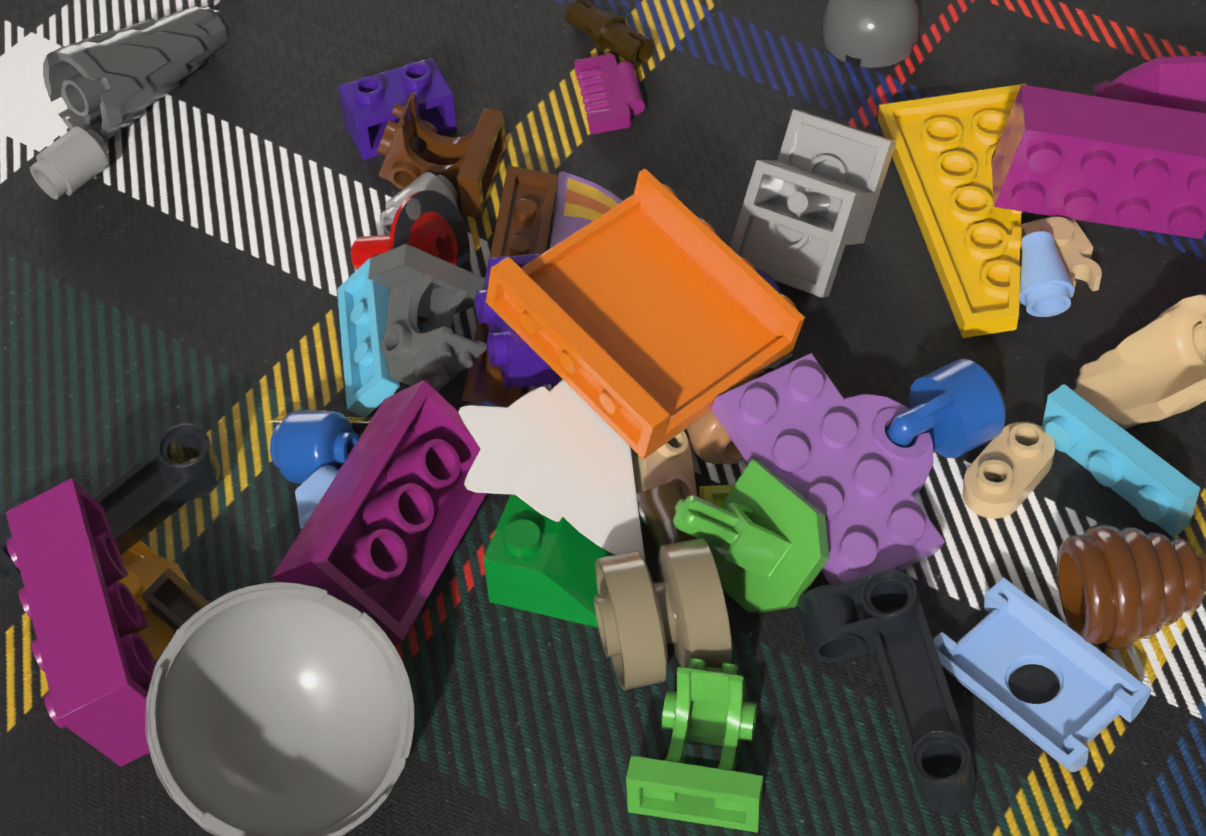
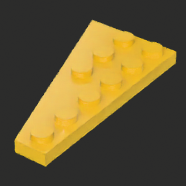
M1027 84L879 105L878 122L884 137L896 141L892 158L962 338L1017 330L1020 299L1022 211L994 207L991 162L1021 85Z

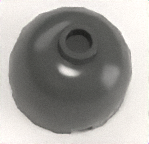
M828 0L822 28L825 47L841 61L845 62L846 55L861 59L860 67L876 68L896 64L905 60L911 54L912 46L918 42L920 31L919 8L916 0Z

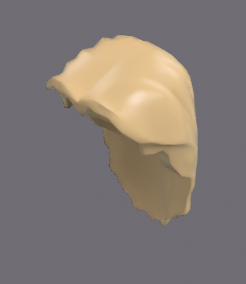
M1199 294L1182 299L1174 306L1162 312L1155 321L1125 338L1115 349L1105 352L1098 360L1083 365L1080 368V375L1076 379L1077 387L1073 391L1124 429L1137 424L1160 421L1188 411L1206 401V295Z

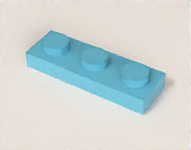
M370 258L337 289L347 410L362 417L368 416L384 399L394 395L400 387V381L390 378L385 355L381 348L386 329L390 288L368 279Z
M1065 384L1048 395L1042 427L1045 428L1047 434L1053 437L1057 450L1068 454L1091 472L1100 484L1110 487L1133 505L1143 518L1156 523L1173 538L1190 525L1200 491L1199 486Z

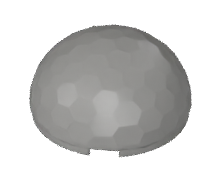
M277 582L247 586L217 598L194 613L176 631L157 661L146 697L145 735L156 774L169 796L200 827L214 836H343L368 819L387 799L405 767L406 758L409 757L414 732L412 689L403 661L388 636L365 612L361 614L356 608L327 594L326 590L298 583Z

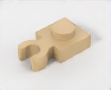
M1051 216L1021 224L1022 238L1030 233L1039 231L1049 232L1054 236L1055 246L1074 289L1076 285L1075 279L1085 281L1092 291L1099 290L1102 276L1101 268L1095 261L1091 260L1093 246L1074 219Z

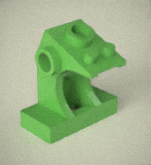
M690 659L688 668H677V691L667 690L665 696L662 729L673 730L667 758L665 760L631 756L626 776L628 812L758 833L762 812L763 776L736 772L741 740L753 741L758 704L747 702L744 676L737 675V665L723 663L720 669L705 667L706 662L703 660ZM688 742L723 746L719 767L716 769L684 764Z

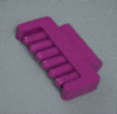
M614 54L578 59L574 62L575 75L579 80L580 93L583 96L582 101L587 112L589 132L591 134H598L629 128L632 125L631 115H638L645 109L634 65L630 62H622L617 65Z

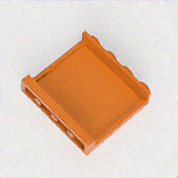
M643 169L638 174L634 195L522 268L510 257L493 266L490 271L486 303L643 460L711 411L717 396L752 381L793 351L805 319L788 297L779 294L757 273L754 266L747 259L736 254L717 236L709 223L700 220L677 198L675 192L669 186L661 184L646 169Z

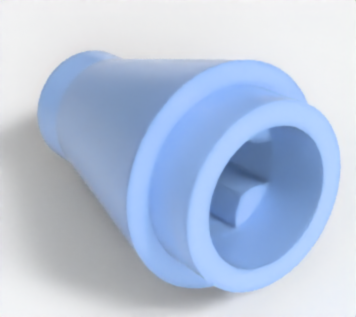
M1045 231L1033 232L1024 236L1021 240L1022 263L1019 301L1026 306L1027 312L1032 316L1050 317L1063 313L1071 306L1070 298L1073 296L1075 289L1055 246L1054 236Z

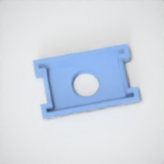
M1004 577L985 593L984 610L989 614L964 637L955 643L941 632L933 639L942 669L1070 772H1076L1087 764L1089 748L1086 747L1087 744L1118 715L1131 722L1142 710L1151 694L1149 687L1091 643L1085 641L1082 636ZM1024 665H1042L1050 669L1057 676L1060 689L1057 695L1049 702L1042 704L1026 703L1017 699L1012 694L1008 684L1011 674L1017 668Z

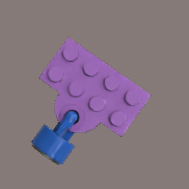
M811 353L717 396L711 410L748 464L752 459L761 461L825 514L829 559L821 569V572L829 584L836 585L872 575L880 570L894 569L902 571L937 553L945 543L914 496L917 495L929 475L934 463V452L946 458H957L993 440L1002 433L1006 416L1004 399L997 383L983 367L968 359H958L916 379L910 389L909 409L884 396L862 394L844 399Z

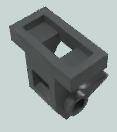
M408 244L370 258L368 279L390 288L386 329L381 344L390 378L410 386L425 380L438 392L449 381L457 377L463 369L470 368L473 365V361L487 350L486 343L481 341L474 342L453 333L451 329L454 314L475 307L476 291L484 288L485 278ZM417 321L422 322L421 332L417 326Z

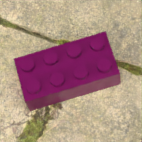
M1021 85L991 162L994 207L1190 238H1203L1206 232L1205 113Z
M425 380L383 400L272 576L277 582L298 583L326 590L327 594L356 608L361 614L365 612L385 632L392 644L404 640L487 494L467 490L464 485L467 474L480 451V447L463 423L458 411Z

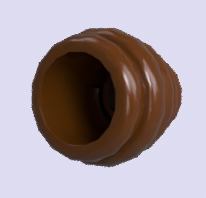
M1099 524L1090 527L1083 535L1075 534L1069 536L1060 545L1057 556L1059 596L1068 627L1096 647L1102 644L1113 650L1125 649L1138 639L1151 638L1161 630L1162 626H1170L1182 617L1183 612L1192 613L1201 606L1204 592H1206V555L1197 554L1193 546L1186 540L1176 538L1170 541L1164 535L1158 533L1146 535L1143 531L1133 527L1117 529L1110 525Z

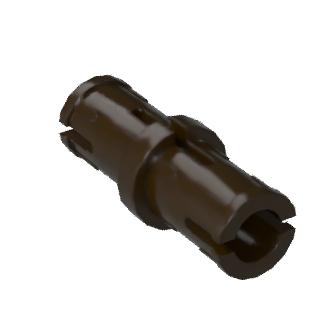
M573 0L568 6L565 15L568 24L589 35L596 47L603 51L609 49L637 68L640 67V63L646 64L651 58L654 50L652 40L626 25V20L619 14L614 12L608 13L589 0H579V2L578 0Z

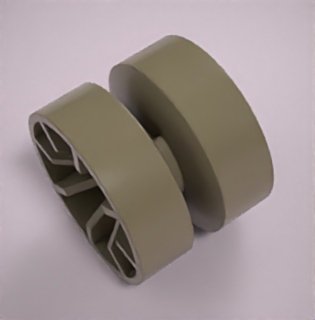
M704 538L662 545L658 555L659 582L653 583L649 568L639 551L596 559L595 572L598 595H594V607L598 630L607 658L611 657L617 679L623 690L665 682L668 669L666 645L670 644L673 646L680 666L688 668L690 659H700L706 662L705 667L720 669L723 663H732L731 633L724 594L714 558Z

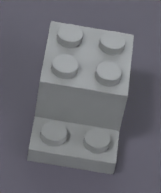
M793 109L778 160H756L730 248L740 257L747 259L754 267L766 272L774 281L822 298L829 297L845 245L861 244L865 241L896 141L805 111Z

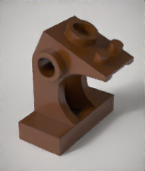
M416 93L410 94L406 106L395 103L391 115L400 118V121L396 123L388 120L376 152L386 156L378 176L390 181L397 188L403 189L424 172H430L435 176L442 175L452 183L458 197H460L462 216L482 218L507 150L503 111L483 109L477 126L469 134L463 137L451 138L438 135L437 129L433 124L426 120H421Z

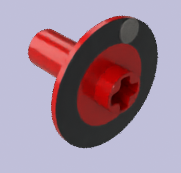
M432 190L418 191L403 201L394 216L390 234L358 237L351 248V260L356 270L369 258L404 244L413 246L469 271L470 243L464 220L457 207L448 197Z

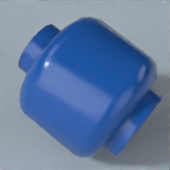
M295 410L289 413L272 433L270 440L271 459L273 464L279 468L280 473L289 482L302 484L317 469L324 465H331L340 470L359 440V436L354 432L350 421L342 413L325 410Z

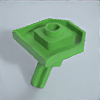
M754 459L750 461L720 507L695 495L689 496L686 500L680 499L674 507L676 514L673 523L676 528L697 538L702 537L705 539L714 558L722 590L747 612L761 613L795 608L801 596L805 594L829 559L825 514L761 461Z

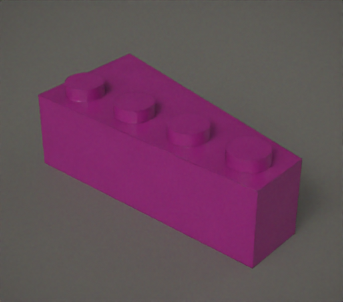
M71 478L6 512L12 536L7 540V549L11 559L21 573L24 587L19 589V599L26 614L33 622L36 639L32 640L31 648L38 665L46 675L49 692L45 693L44 702L50 717L58 727L62 729L67 727L122 767L150 753L145 735L146 697L158 659H153L149 648L138 635V632L148 628L141 606L137 604L130 590L122 582H118L129 575L104 509Z

